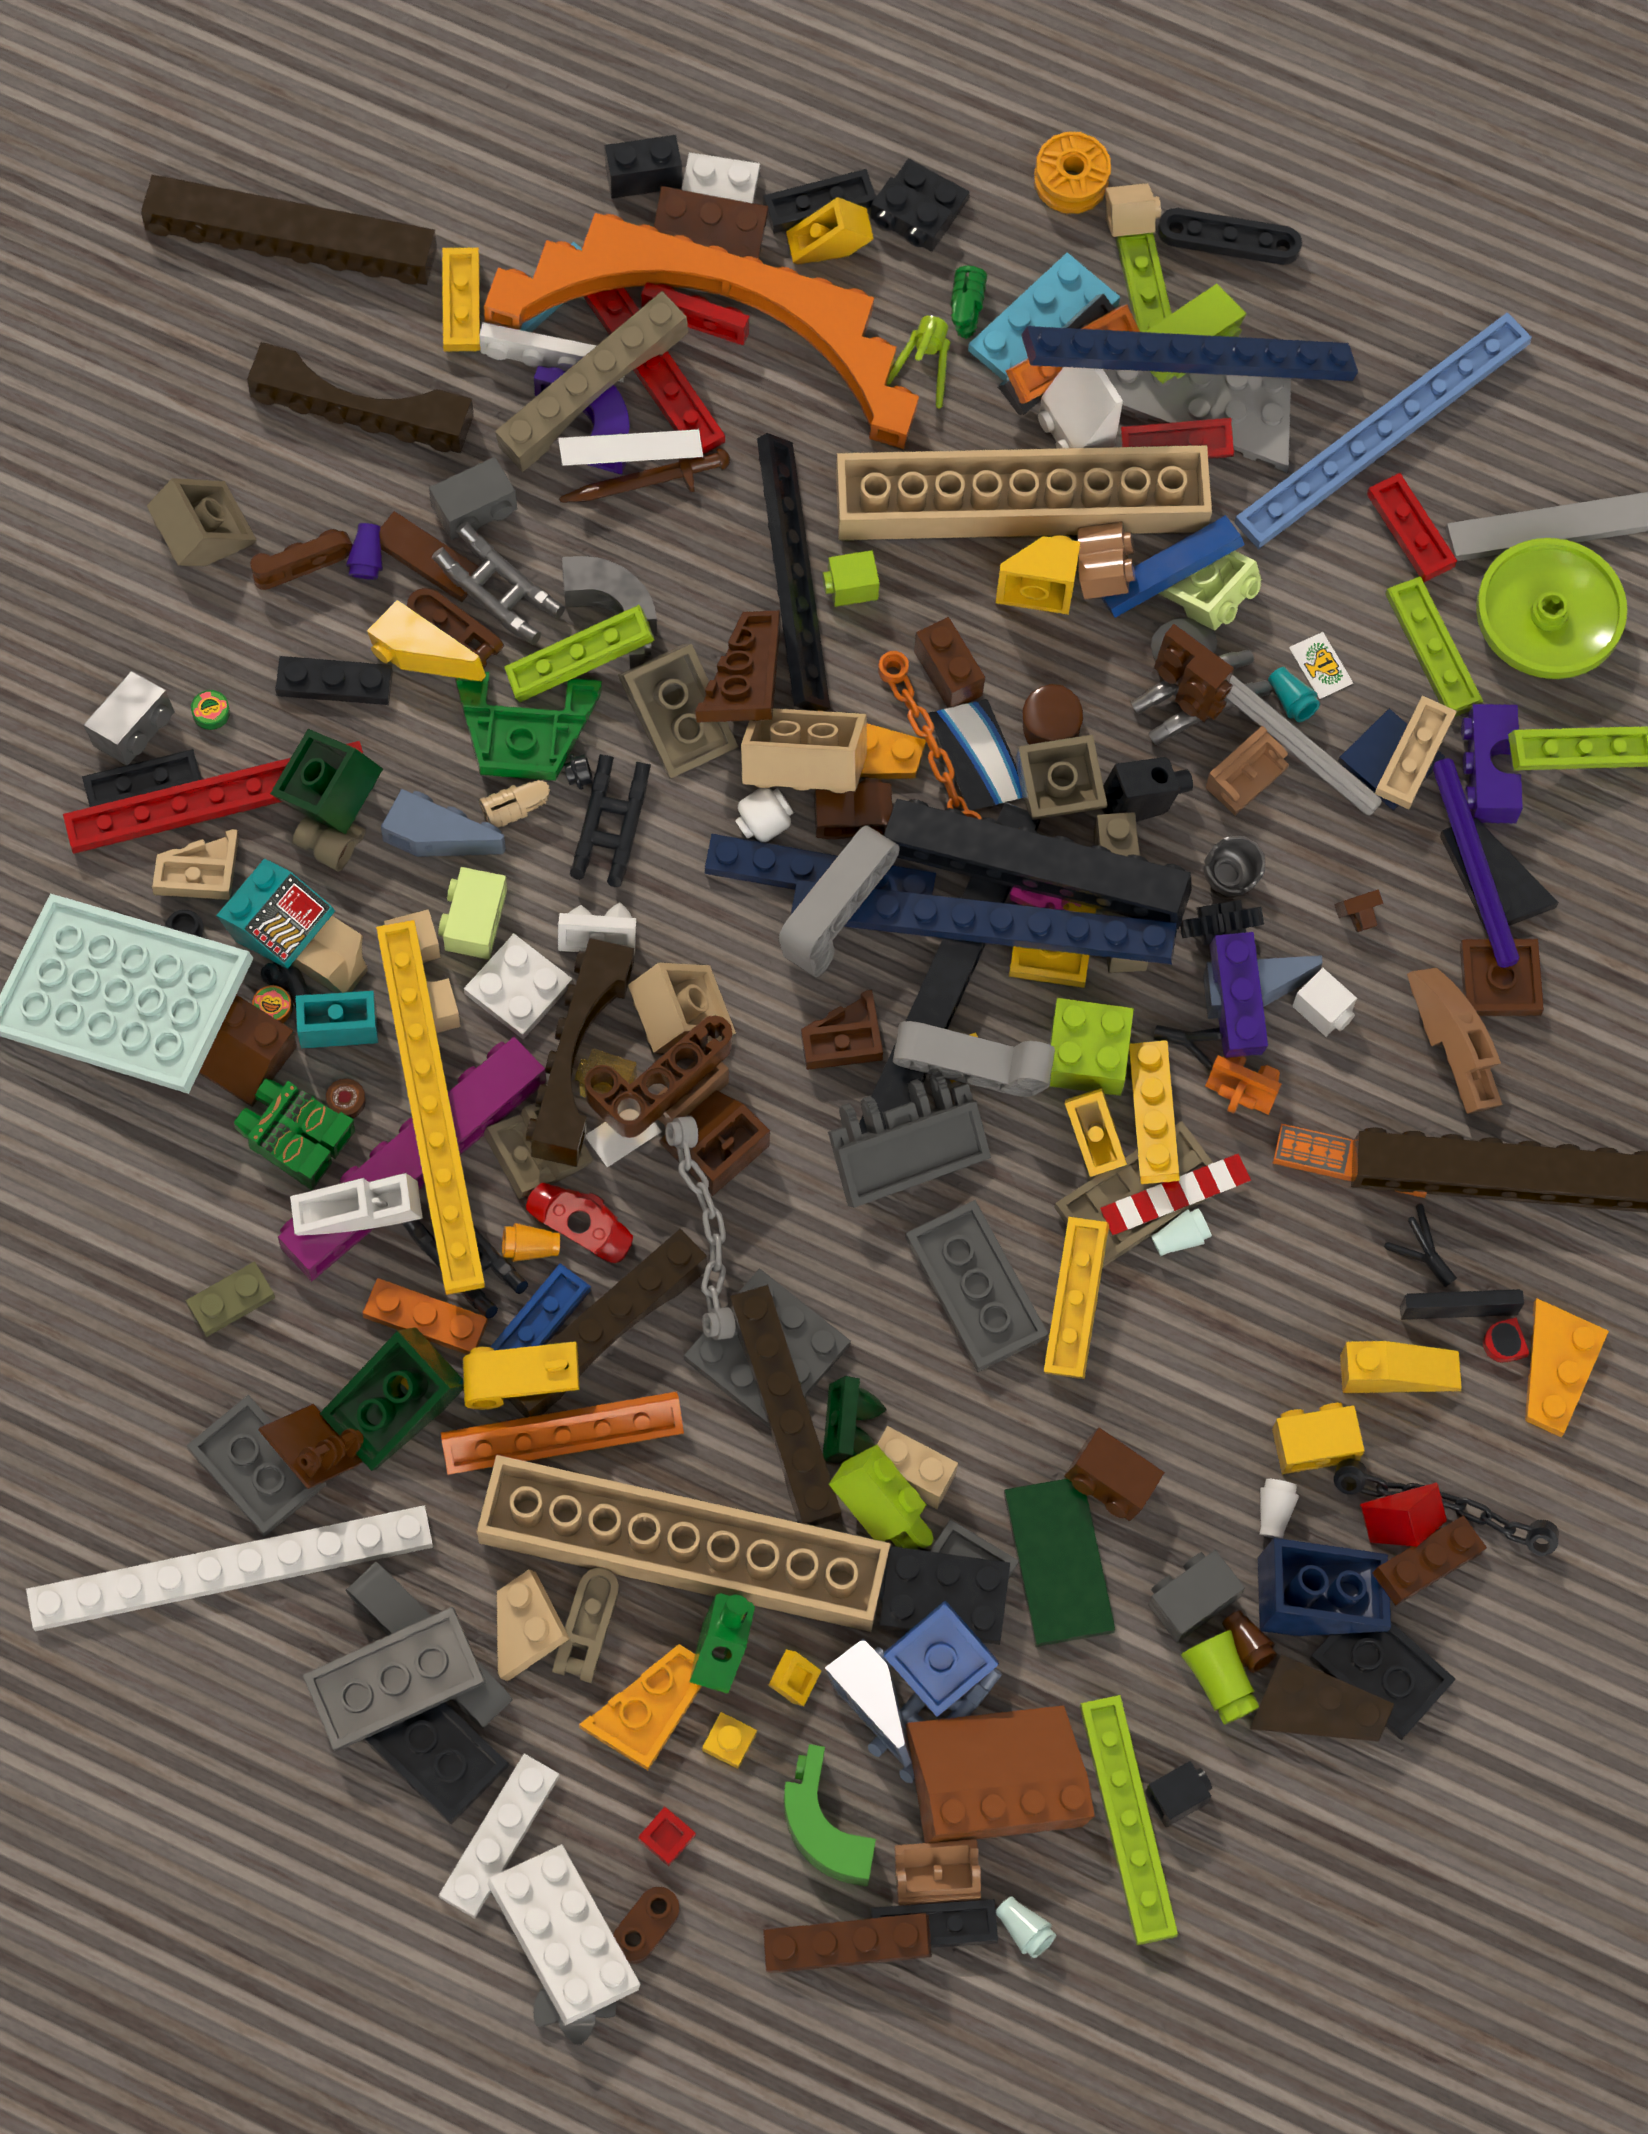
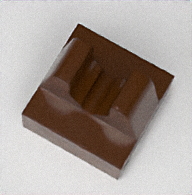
M1377 889L1334 904L1338 918L1350 915L1356 932H1360L1377 926L1373 907L1384 903L1380 891Z

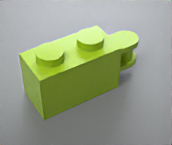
M878 1445L843 1462L828 1485L874 1540L884 1542L891 1539L896 1547L915 1550L918 1547L926 1548L933 1543L931 1530L920 1518L926 1503Z

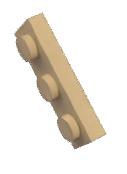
M1425 696L1421 697L1376 788V795L1406 809H1410L1457 711Z

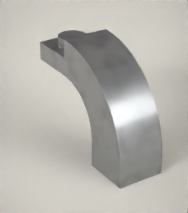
M590 556L562 557L565 607L598 606L617 615L640 605L644 610L652 634L657 635V616L654 603L645 586L635 575L624 567L602 558ZM651 643L629 652L630 669L644 663L645 656H652Z

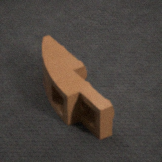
M1438 968L1408 973L1407 977L1412 995L1416 1000L1424 1024V1030L1431 1046L1444 1045L1447 1060L1451 1066L1466 1113L1491 1110L1503 1105L1490 1069L1501 1064L1494 1043L1474 1007L1462 991Z

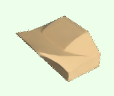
M331 916L291 965L333 993L352 992L368 971L362 957L363 936L334 916Z

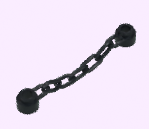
M1352 1458L1339 1462L1334 1474L1335 1486L1342 1493L1348 1495L1360 1492L1379 1498L1400 1493L1388 1491L1389 1488L1402 1489L1401 1492L1425 1486L1418 1483L1386 1482L1382 1478L1367 1474L1365 1465L1359 1460ZM1351 1477L1355 1479L1356 1482L1349 1483L1344 1481L1343 1478ZM1366 1480L1378 1483L1376 1485L1377 1491L1364 1488ZM1440 1491L1441 1498L1455 1502L1453 1504L1442 1500L1444 1507L1455 1510L1459 1516L1462 1517L1464 1515L1466 1519L1477 1524H1487L1504 1534L1507 1539L1527 1545L1529 1550L1536 1555H1549L1558 1546L1559 1530L1551 1521L1536 1520L1530 1525L1517 1521L1510 1522L1491 1512L1490 1508L1469 1498H1459ZM1466 1504L1484 1511L1481 1513L1480 1518L1464 1512L1463 1510L1467 1507ZM1493 1518L1494 1520L1500 1522L1501 1524H1503V1525H1505V1526L1502 1527V1526L1498 1525L1497 1523L1493 1522L1491 1519ZM1516 1528L1527 1531L1526 1539L1513 1535L1516 1532ZM1542 1538L1547 1540L1548 1543L1540 1544L1535 1540Z

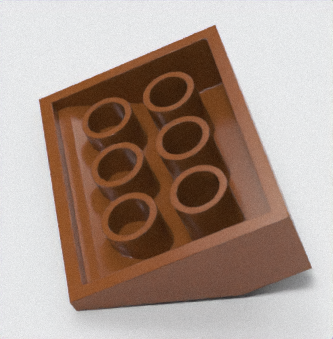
M1064 1705L910 1722L906 1724L925 1843L976 1840L1083 1827L1095 1817L1088 1775Z

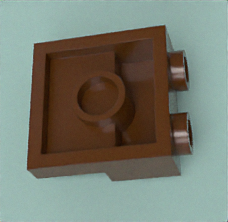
M1173 624L1164 635L1154 669L1158 671L1159 675L1166 682L1179 686L1175 701L1179 703V706L1186 714L1193 717L1196 716L1203 722L1209 717L1215 720L1227 704L1224 699L1233 687L1230 679L1234 668Z

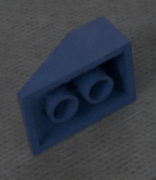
M1273 1538L1258 1557L1260 1631L1292 1636L1389 1631L1391 1628L1390 1598L1372 1574L1378 1566L1388 1561V1554Z

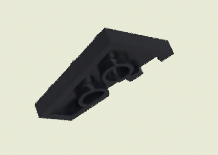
M1474 818L1473 821L1508 925H1513L1555 909L1559 902L1477 818ZM1452 827L1444 829L1440 834V838L1485 928Z

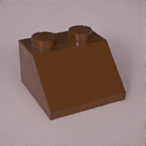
M236 994L199 1074L253 1107L257 1102L255 1094L266 1078L273 1080L296 1049L297 1044L294 1031Z

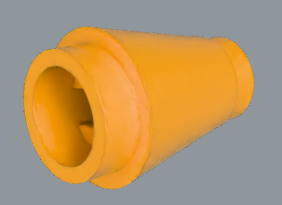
M514 1223L513 1226H504L502 1236L503 1258H512V1262L559 1256L560 1233H553L552 1231Z

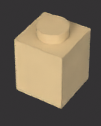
M1149 183L1106 188V221L1112 237L1155 233V218L1161 217V205L1159 196H1153Z

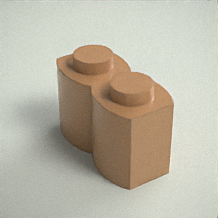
M1123 522L1078 528V541L1080 542L1078 558L1079 579L1084 600L1129 593V582L1135 581L1132 558L1128 559L1129 554H1134L1132 533L1125 532Z

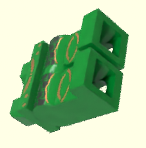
M266 1078L258 1088L255 1098L267 1106V1110L260 1117L248 1108L243 1109L234 1121L235 1129L248 1139L251 1150L261 1154L272 1164L313 1191L331 1166L332 1158L336 1159L355 1133L354 1119L342 1112L338 1114L318 1102L308 1093L299 1090L297 1086L289 1081L282 1086Z

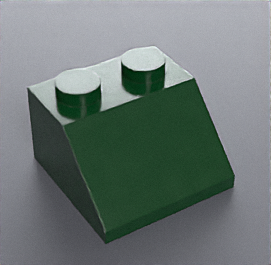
M307 729L270 794L322 825L332 827L346 835L383 768L356 748Z

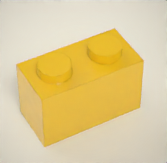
M1330 1403L1321 1406L1317 1412L1305 1414L1302 1409L1286 1411L1280 1415L1281 1418L1276 1419L1272 1428L1282 1474L1335 1466L1342 1460L1349 1458L1360 1461L1365 1451L1354 1405L1343 1407L1342 1403Z

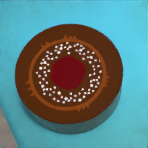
M348 1078L339 1079L333 1082L326 1092L328 1108L338 1114L342 1112L350 1118H355L365 1107L366 1098L364 1090L355 1080Z

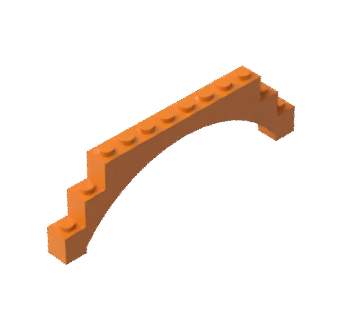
M594 213L582 250H578L572 244L564 241L555 243L546 240L533 278L528 277L527 274L517 269L505 270L497 268L484 305L485 322L517 330L521 329L523 323L540 313L574 298L604 290L645 286L646 282L718 294L754 307L782 322L802 336L831 363L859 402L871 427L869 439L897 448H905L917 411L919 396L901 386H886L894 364L897 346L890 345L887 340L879 337H864L872 315L874 297L868 296L867 293L860 289L841 288L824 278H808L799 275L795 270L788 267H772L763 264L761 260L755 257H739L728 253V251L719 246H703L694 243L686 236H670L659 232L650 225L642 224L638 226L624 222L622 218L613 214L601 215L598 213Z

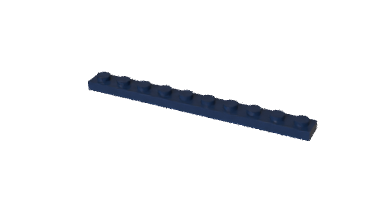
M1027 326L1021 335L1031 366L1352 381L1358 374L1349 343Z
M797 880L791 914L817 882ZM873 889L844 925V927L1171 965L1177 934V923L882 889Z

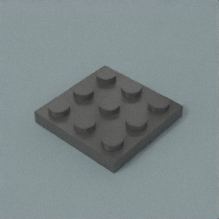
M759 1268L738 1293L764 1285L769 1286L803 1395L806 1398L851 1345V1340ZM736 1329L733 1338L714 1340L703 1333L684 1354V1361L771 1429Z

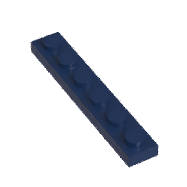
M711 834L705 863V874L795 890L797 880L818 882L838 856ZM892 865L874 889L933 895L936 873Z

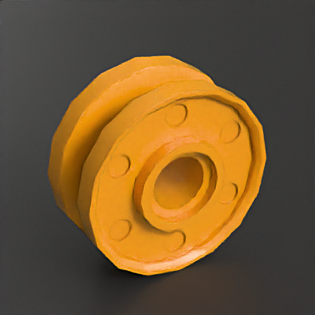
M1064 132L1052 136L1042 145L1036 158L1034 187L1039 198L1051 209L1064 214H1080L1093 209L1103 200L1106 188L1109 185L1111 174L1110 156L1105 146L1095 137L1085 133ZM1066 171H1075L1078 174L1071 175L1068 174Z

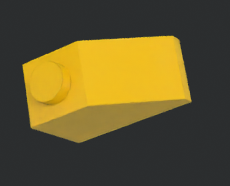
M839 197L786 231L792 261L797 265L848 257L874 240L867 208Z
M1101 1087L1065 1099V1106L1089 1176L1092 1177L1127 1165L1103 1088Z

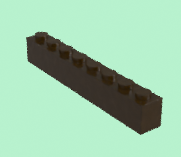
M153 174L151 175L141 209L145 230L158 236L172 235L186 238L193 243L208 242L221 245L229 250L244 249L254 251L264 257L279 256L290 258L300 264L315 263L325 265L336 271H344L346 269L361 272L371 278L382 276L397 279L407 285H414L416 283L428 284L437 250L435 229Z
M1372 1127L1359 1131L1353 1141L1351 1187L1411 1193L1413 1191H1420L1434 1195L1648 1213V1151L1624 1154L1618 1153L1617 1149L1608 1147L1589 1151L1580 1150L1579 1146L1573 1144H1562L1554 1148L1543 1147L1536 1141L1508 1144L1503 1143L1501 1139L1492 1137L1473 1141L1464 1140L1463 1136L1457 1134H1446L1441 1136V1138L1427 1137L1425 1133L1420 1131L1392 1134L1387 1133L1383 1128Z

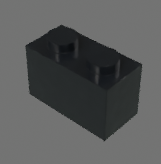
M676 135L605 145V168L611 199L660 192L661 186L674 189L682 188V162Z

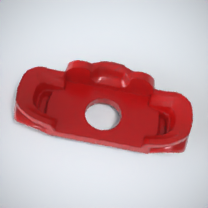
M540 1183L528 1197L526 1210L535 1219L592 1252L597 1257L610 1263H619L628 1254L632 1246L633 1235L618 1221L619 1217L611 1212L604 1204V1200L598 1195L591 1192L588 1195L570 1188L564 1189L547 1183ZM581 1211L590 1216L591 1224L587 1231L578 1234L569 1229L568 1220L573 1213Z

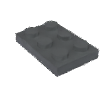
M247 1395L186 1446L202 1467L261 1534L266 1537L326 1486V1481L310 1489L306 1488L259 1432L258 1429L271 1423L272 1420Z

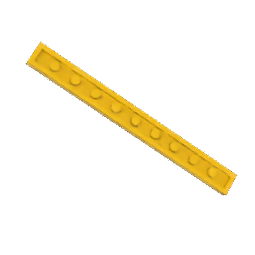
M410 920L376 927L445 1293L449 1295L485 1288L415 921Z

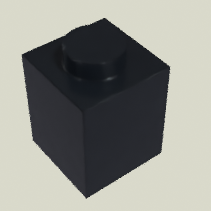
M1189 1761L1148 1784L1145 1794L1166 1828L1207 1805L1211 1798L1209 1791L1212 1789V1785L1202 1768L1195 1769L1192 1762Z

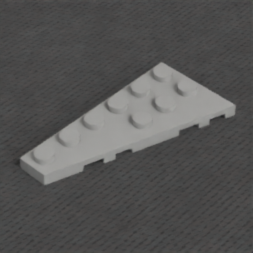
M1103 369L1123 400L1122 409L1135 413L1136 418L1147 422L1148 419H1152L1160 423L1231 418L1234 450L1244 453L1243 457L1256 461L1258 458L1275 465V469L1287 473L1289 466L1291 378L1186 373L1179 379L1174 376L1164 384H1161L1150 371Z

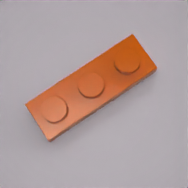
M379 1278L376 1279L362 1313L363 1318L396 1330L416 1327L428 1341L466 1355L470 1354L471 1349L479 1346L488 1324V1319L483 1315Z

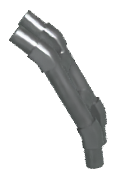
M467 521L462 523L456 532L467 543L469 549L479 559L484 561L480 567L470 576L444 548L438 549L432 558L456 586L461 587L497 618L508 631L517 637L523 638L532 645L536 644L541 637V632L527 624L524 619L510 610L523 596L535 607L546 611L555 618L562 616L565 606L550 597V594L543 591L539 586L534 585L493 549L494 547L479 535ZM495 571L513 585L500 600H497L482 587Z
M1250 650L1230 652L1219 656L1231 665L1234 670L1238 667L1250 665L1254 661V655ZM1267 680L1245 684L1259 697L1269 695L1272 691L1271 684ZM1163 681L1146 690V693L1131 701V704L1139 715L1153 705L1156 706L1162 701L1171 698L1172 695L1176 698L1179 686ZM1224 699L1227 704L1223 711L1235 706L1228 699ZM1182 711L1165 720L1163 724L1148 732L1153 743L1158 745L1167 738L1175 736L1202 720Z

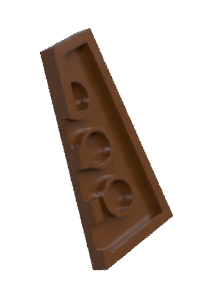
M780 610L742 612L728 641L729 649L725 656H721L717 664L718 672L714 680H710L705 689L706 697L703 703L699 702L695 710L697 723L772 720L781 629Z

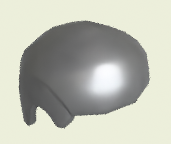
M1229 836L1223 838L1210 850L1204 860L1205 865L1203 867L1204 876L1213 890L1225 896H1240L1254 888L1263 877L1265 872V856L1258 844L1247 837Z

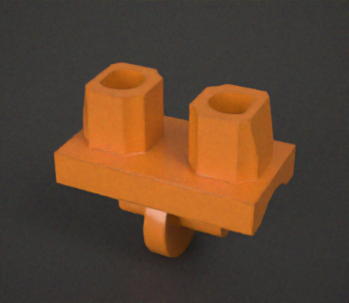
M1218 1055L1205 1087L1231 1100L1227 1109L1228 1112L1234 1114L1240 1104L1251 1110L1256 1109L1269 1115L1282 1083L1278 1082L1279 1070L1265 1065L1261 1066L1257 1073L1244 1067L1247 1060L1244 1056L1224 1058Z

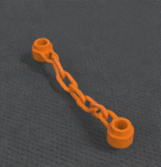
M898 651L886 652L879 660V676L890 685L896 699L905 703L909 710L907 717L914 732L918 736L925 738L930 749L928 761L935 778L939 782L944 783L949 796L947 808L953 809V806L957 808L961 803L964 809L962 813L969 817L981 819L982 817L977 812L968 809L964 798L957 795L952 781L955 771L949 756L944 749L938 747L932 734L934 732V724L927 711L917 706L913 699L914 689L907 676L909 668L907 657ZM890 667H895L900 672L897 674H890L887 672V669ZM904 681L908 690L903 689L901 696L895 684ZM919 712L923 715L927 723V725H924L922 727V731L919 729L914 719L919 717ZM940 754L949 773L944 772L942 776L934 761V758H940Z

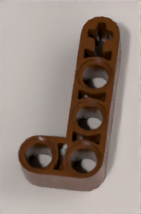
M716 1015L703 1019L631 1084L610 1066H594L587 1072L584 1080L586 1101L619 1135L627 1138L640 1135L720 1062L727 1058L732 1048V1027L725 1018ZM708 1036H711L714 1039L708 1043ZM719 1036L722 1037V1041L720 1042L716 1039ZM687 1058L693 1060L696 1065L686 1070L678 1067L677 1062ZM601 1082L612 1086L609 1092L603 1094L597 1093L592 1088ZM653 1084H663L668 1090L661 1095H655L649 1092L648 1088ZM626 1109H633L639 1113V1116L634 1120L628 1121L621 1118L619 1114Z

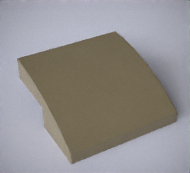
M536 1103L524 1107L520 1115L486 1127L484 1132L487 1142L518 1199L530 1195L540 1183L552 1185L583 1169L593 1161L585 1144H583L577 1167L531 1157V1142L526 1141V1132L530 1119H537L540 1108L535 1107Z

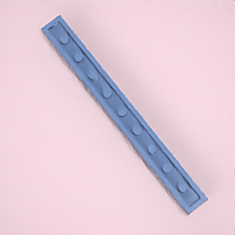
M1507 312L1237 515L1234 524L1258 549L1527 347L1532 337Z

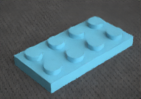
M1066 253L969 343L968 351L1004 381L1008 377L1005 370L1028 358L1021 337L1027 326L1062 328L1097 295L1104 293L1114 308L1119 305L1120 296L1069 253Z

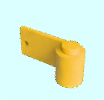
M566 1342L494 1350L490 1347L471 1349L470 1354L463 1357L464 1405L470 1409L487 1410L501 1407L504 1404V1398L580 1390L577 1343Z

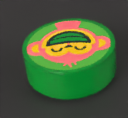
M206 690L199 693L192 701V716L199 727L215 730L222 727L228 721L230 708L228 700L222 693L215 690Z

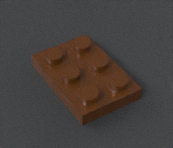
M661 186L654 228L670 236H686L694 243L703 246H719L728 251V253L739 257L751 256L759 259L769 208L765 205Z

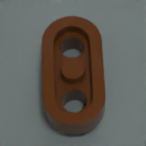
M665 1887L648 1889L614 1931L613 1936L628 1963L636 1964L646 1960L677 1921L679 1901L671 1890ZM663 1901L667 1906L665 1912L655 1914L651 1910L653 1902ZM631 1933L638 1934L641 1937V1942L636 1947H630L625 1942L626 1937Z

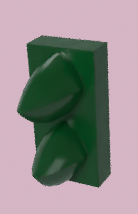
M844 1376L829 1384L823 1457L826 1462L837 1464L875 1446L872 1438L863 1429L856 1426V1420L873 1419L886 1412L887 1409L875 1395L859 1387L860 1378Z

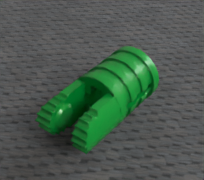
M961 266L956 269L950 302L952 307L951 320L956 324L955 330L958 336L965 339L970 338L976 332L979 312L983 309L984 292L987 282V273L975 266Z

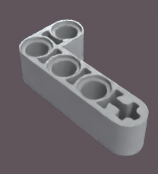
M869 826L862 827L783 925L779 934L783 956L814 977L822 975L830 965L835 954L833 939L891 868L898 856L899 845Z
M903 1021L898 1026L893 1063L928 1074L940 1071L944 1078L1014 1096L1031 1097L1050 1086L1055 1048L1049 1044L1037 1041H1025L1013 1047L924 1023Z

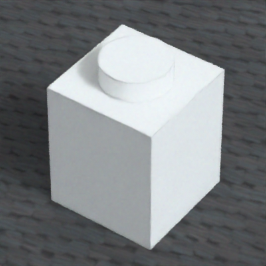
M1322 968L1297 992L1292 1007L1327 1037L1335 1028L1341 1031L1351 1022L1355 1016L1352 1010L1357 997Z

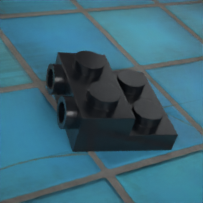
M908 158L895 178H889L872 202L871 219L882 229L892 230L902 235L913 246L923 247L933 252L969 200L970 191Z

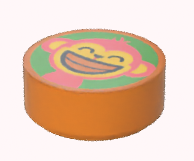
M274 985L265 986L258 990L253 997L252 1004L279 1022L284 1023L290 1017L292 1012L291 999L283 988Z

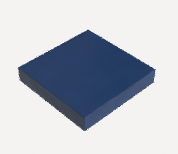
M1389 708L1339 757L1338 763L1375 793L1408 724ZM1440 751L1437 752L1424 780L1433 772L1434 763L1445 759V756ZM1380 797L1382 801L1387 806H1389L1393 811L1399 806L1398 804H1395L1385 798Z

